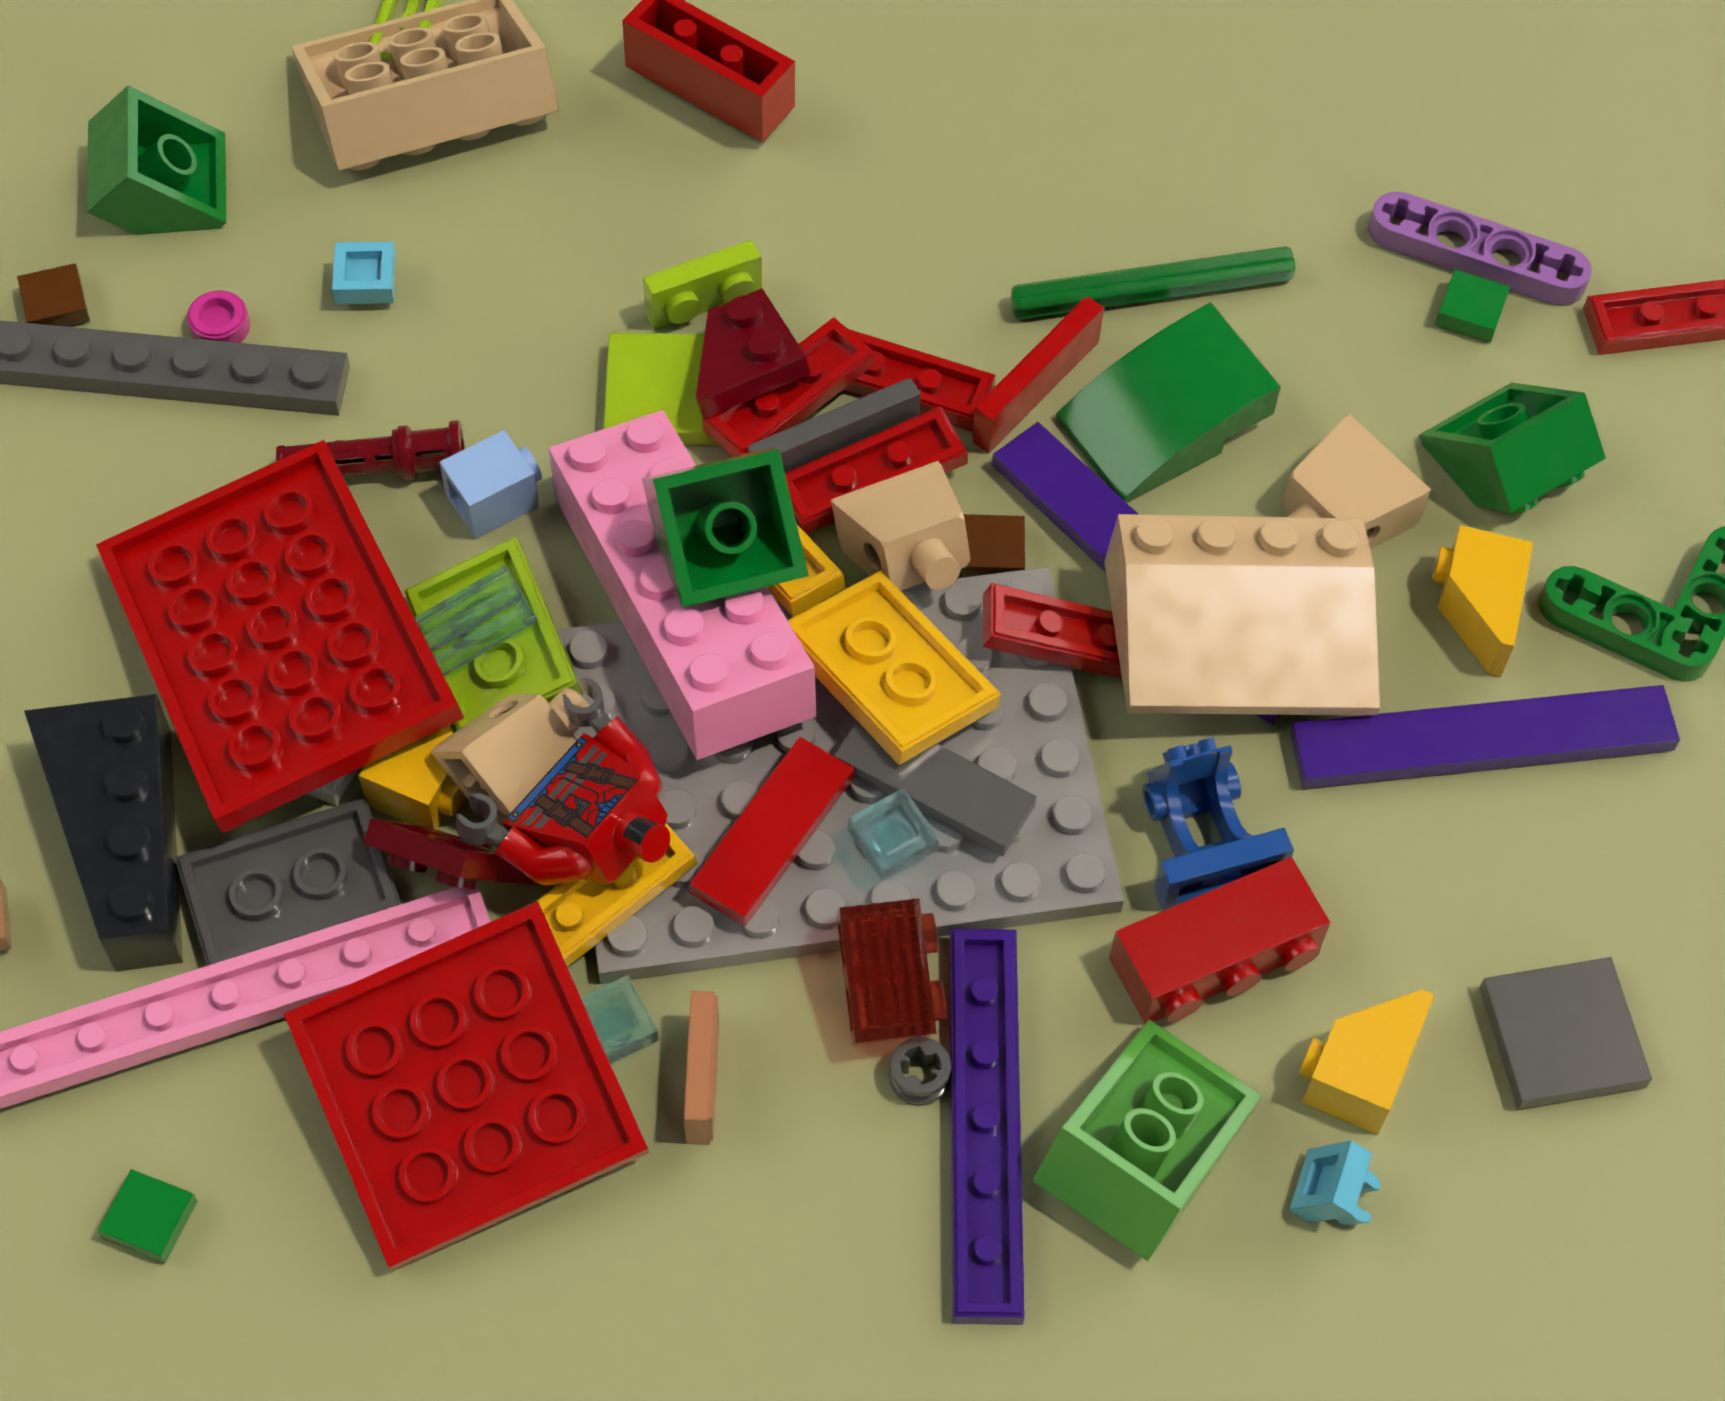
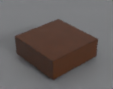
M76 263L17 276L27 323L67 327L90 321L81 277Z
M963 514L971 560L966 567L962 568V578L1025 570V516Z

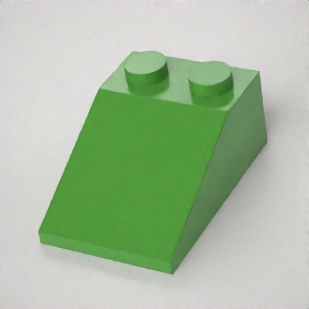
M1149 1019L1061 1128L1032 1181L1146 1261H1149L1254 1110L1262 1095Z

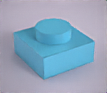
M335 242L332 293L335 304L394 303L397 258L394 242Z

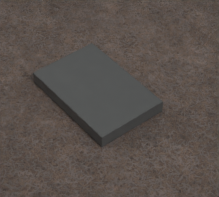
M366 797L175 857L207 966L401 904L384 851L364 844L370 818L373 819Z

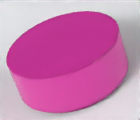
M211 291L199 296L192 302L187 312V321L193 339L241 343L250 330V320L245 303L239 296L228 291Z

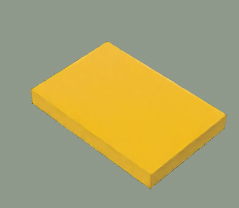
M881 570L788 620L815 667V677L898 765L917 756L999 707L1001 693Z

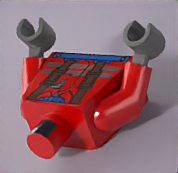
M582 678L581 683L586 694L594 700L592 705L585 708L576 707L565 694H563L566 716L571 723L580 727L591 726L597 734L591 737L583 733L502 822L505 828L497 823V806L494 800L482 793H473L469 796V807L476 815L486 819L485 821L474 823L463 815L457 814V832L465 843L475 846L490 842L497 847L494 852L495 855L534 882L545 886L578 882L583 879L605 885L612 883L618 879L636 857L649 863L657 862L665 855L670 844V832L665 826L668 814L658 799L662 783L652 756L644 744L618 716L611 720L604 712L602 690L598 683L590 678Z

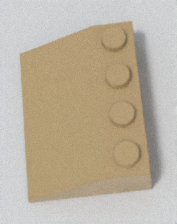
M465 0L435 8L431 11L408 15V17H401L386 21L385 23L374 24L291 46L295 62L326 146L338 171L347 168L354 171L366 170L376 166L380 159L402 153L411 156L421 155L431 151L435 144L457 138L465 141L476 140L486 136L490 129L508 124L518 126L531 125L542 120L545 114L559 111L546 47L513 0ZM430 19V22L433 21L431 28L419 27L420 21ZM405 25V29L401 31L399 27ZM383 31L382 39L378 45L369 42L374 33ZM380 52L391 53L393 61L381 59Z
M1118 514L1104 564L1127 713L1378 714L1380 710L1375 571L1363 518Z

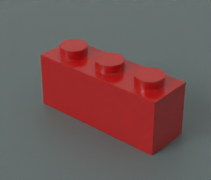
M641 0L622 20L626 67L755 139L763 142L795 107V61L684 0Z
M1289 857L1115 931L1109 960L1144 1024L1149 1019L1154 1022L1166 1017L1167 1021L1174 1022L1191 1015L1202 1006L1203 1000L1225 991L1227 996H1235L1249 990L1261 980L1262 975L1282 966L1286 971H1293L1307 965L1320 954L1321 946L1331 922L1294 859Z

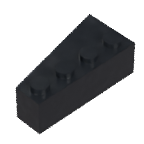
M152 694L24 710L98 937L115 972L183 963L178 867L175 857H177L171 731L157 695Z

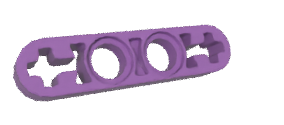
M1398 191L1386 193L1377 199L1373 207L1368 230L1371 238L1378 245L1451 271L1457 269L1510 286L1511 291L1549 304L1566 306L1576 303L1585 293L1591 277L1592 267L1588 258L1574 248L1408 193ZM1393 216L1403 219L1400 225L1390 223ZM1422 224L1428 226L1425 236L1418 234ZM1444 231L1456 232L1465 239L1466 244L1457 248L1448 247L1438 240L1437 234ZM1501 249L1510 250L1520 257L1522 263L1516 266L1502 265L1493 258L1492 252ZM1533 261L1540 263L1537 273L1530 271ZM1558 271L1568 274V280L1562 281L1557 279Z

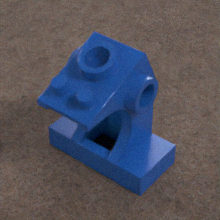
M1214 737L1200 740L1195 744L1167 749V752L1162 753L1165 764L1147 772L1149 783L1142 786L1143 800L1147 813L1153 822L1161 821L1174 854V858L1161 861L1154 886V891L1162 911L1292 857L1294 852L1285 827L1255 836L1249 834L1243 828L1232 802L1241 797L1239 776L1234 765L1230 762L1233 750L1231 745L1217 749ZM1210 812L1222 841L1199 847L1193 840L1185 819Z

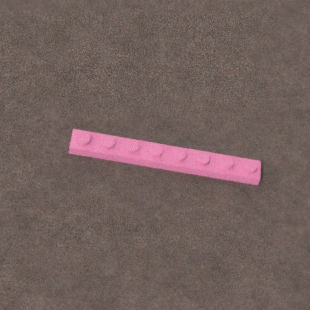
M476 881L474 890L457 887L447 889L1 1031L0 1109L284 1018L283 1014L485 925L491 921L478 883Z

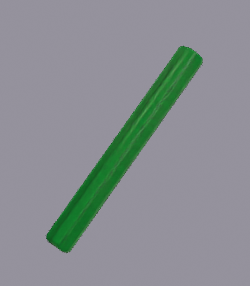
M1283 246L1018 284L1011 288L1010 301L1015 318L1027 319L1068 313L1083 298L1086 299L1087 297H1090L1103 307L1276 283L1289 281L1294 277L1295 259L1291 248Z

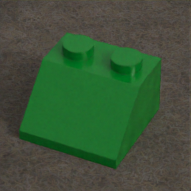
M128 85L88 121L87 213L136 235L220 229L226 224L225 132Z
M1513 382L1419 434L1424 448L1475 506L1503 511L1506 515L1520 514L1532 509L1538 504L1540 496L1554 488L1566 487L1577 483L1584 478L1585 470L1606 459L1584 392Z
M762 449L642 478L656 541L681 607L809 576L779 449Z

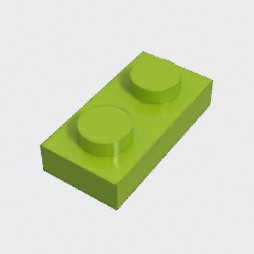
M751 239L644 276L645 313L653 329L656 330L673 323L682 324L688 322L697 315L730 302L738 296L761 289L762 256L755 243Z

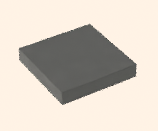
M1612 957L1483 979L1479 988L1517 1110L1647 1088L1652 1081V1076Z

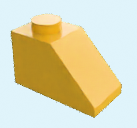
M1460 525L1452 547L1440 546L1436 558L1432 582L1442 584L1438 609L1486 672L1490 675L1501 677L1515 646L1534 542Z
M450 725L363 767L359 774V779L369 807L407 823H414L436 830L439 829L446 815L451 817L456 815L466 796L431 753L439 743L453 734Z
M1421 989L1336 1019L1326 1042L1313 1037L1298 1073L1299 1076L1310 1080L1302 1103L1378 1135L1392 1107L1435 994Z

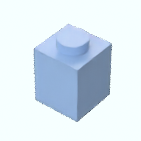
M505 430L439 462L445 495L474 539L539 507L536 482L542 479L540 468L527 447L518 450Z

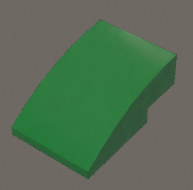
M1209 302L1159 331L1104 370L1057 412L1056 420L1104 482L1128 503L1221 454L1225 439L1273 415L1281 386L1216 307Z

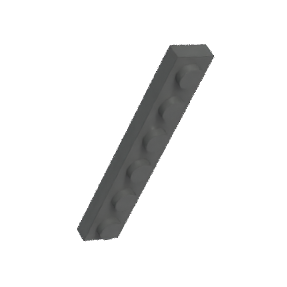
M0 320V384L339 416L350 369L348 355L343 352Z

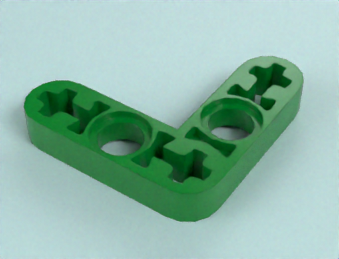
M1725 526L1713 530L1708 536L1674 608L1668 607L1586 569L1576 566H1563L1554 570L1546 580L1539 599L1541 613L1553 625L1662 675L1682 682L1694 681L1702 677L1708 670L1725 637V576L1715 573L1725 552ZM1567 590L1578 594L1577 600L1573 605L1562 601L1563 595ZM1698 592L1713 594L1721 601L1724 611L1718 614L1705 613L1693 603L1692 595ZM1600 602L1605 606L1599 618H1595L1591 615L1597 603ZM1622 612L1633 614L1643 624L1644 631L1634 635L1623 633L1615 627L1611 616ZM1689 629L1700 633L1690 658L1678 653L1680 645Z

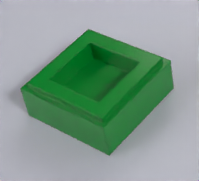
M1454 269L1435 325L1491 343L1510 286Z
M130 1169L101 1223L98 1233L106 1241L165 1264L198 1201L194 1194Z

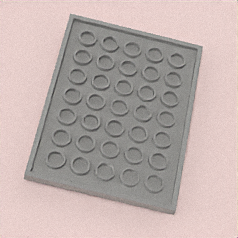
M1049 567L958 578L952 586L944 590H934L926 583H921L901 591L1001 693L999 707L937 744L1037 796L1034 809L1003 857L854 777L746 927L691 895L689 883L799 736L834 756L857 720L815 677L816 717L696 760L622 621L558 629L581 687L582 678H590L597 682L602 690L604 712L611 720L618 716L649 750L662 783L658 799L668 814L666 823L695 855L698 863L595 945L600 984L950 936V929H1001L1121 912L1124 900L1071 667L983 647V594L989 585L995 583L1056 598ZM776 601L787 621L793 618L779 601ZM585 691L581 694L589 706L592 705L594 700ZM591 726L580 727L573 735L578 740L583 733L594 737L597 732Z

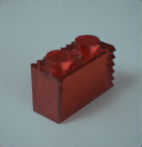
M920 898L840 907L836 912V921L852 1046L904 1040L921 1036L929 1037L937 1034L935 1021L946 1020L947 1011L942 980L930 981L927 954L938 952L937 929L933 912L922 914Z

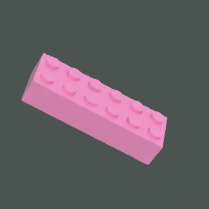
M664 410L549 447L555 500L696 760L816 717L815 667L768 587L681 607L656 541L642 478L696 466Z

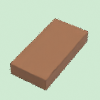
M691 991L684 1109L686 1144L710 1145V1140L714 1139L719 1036L718 996H715L714 991Z

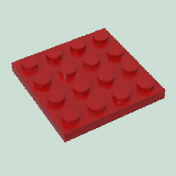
M538 901L283 1014L388 1268L392 1271L650 1153Z

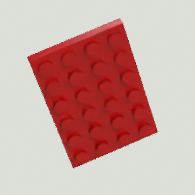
M325 440L319 441L95 544L213 819L222 834L464 719L462 711Z

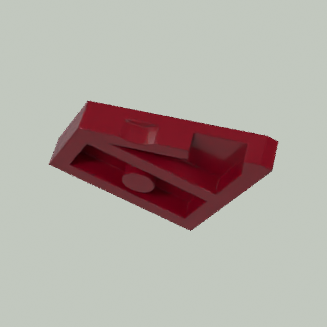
M763 288L738 296L730 302L708 310L696 390V400L704 419L811 374L806 355Z
M370 818L364 844L388 852L387 863L394 867L425 873L428 866L438 870L436 881L469 890L475 889L477 880L543 886L534 882L495 855V851L491 850L492 844L485 843L473 846L465 843L457 835L422 825Z

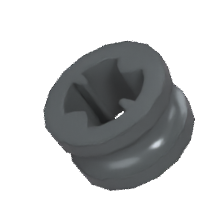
M922 1036L907 1039L899 1044L892 1054L889 1073L891 1088L897 1097L907 1104L923 1106L934 1103L941 1099L948 1089L951 1072L950 1056L943 1045L934 1039ZM919 1059L924 1067L935 1065L937 1069H932L931 1082L921 1084L916 1075L904 1076L903 1073H909V1063L911 1060Z

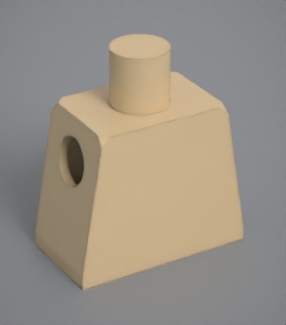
M1348 414L1293 470L1288 478L1281 505L1289 515L1287 517L1363 518L1371 549L1420 523L1431 489L1351 414Z
M938 461L831 499L840 550L870 576L881 570L900 591L924 582L931 589L944 590L956 582L960 575V569L966 567L971 560L964 515L944 469Z
M563 688L550 703L539 694H512L507 696L439 743L431 751L432 755L468 799L473 793H482L494 800L497 806V823L504 828L505 826L502 822L577 741L573 734L580 726L571 723L566 716L563 694L576 707L585 708L589 704L580 694L570 688Z

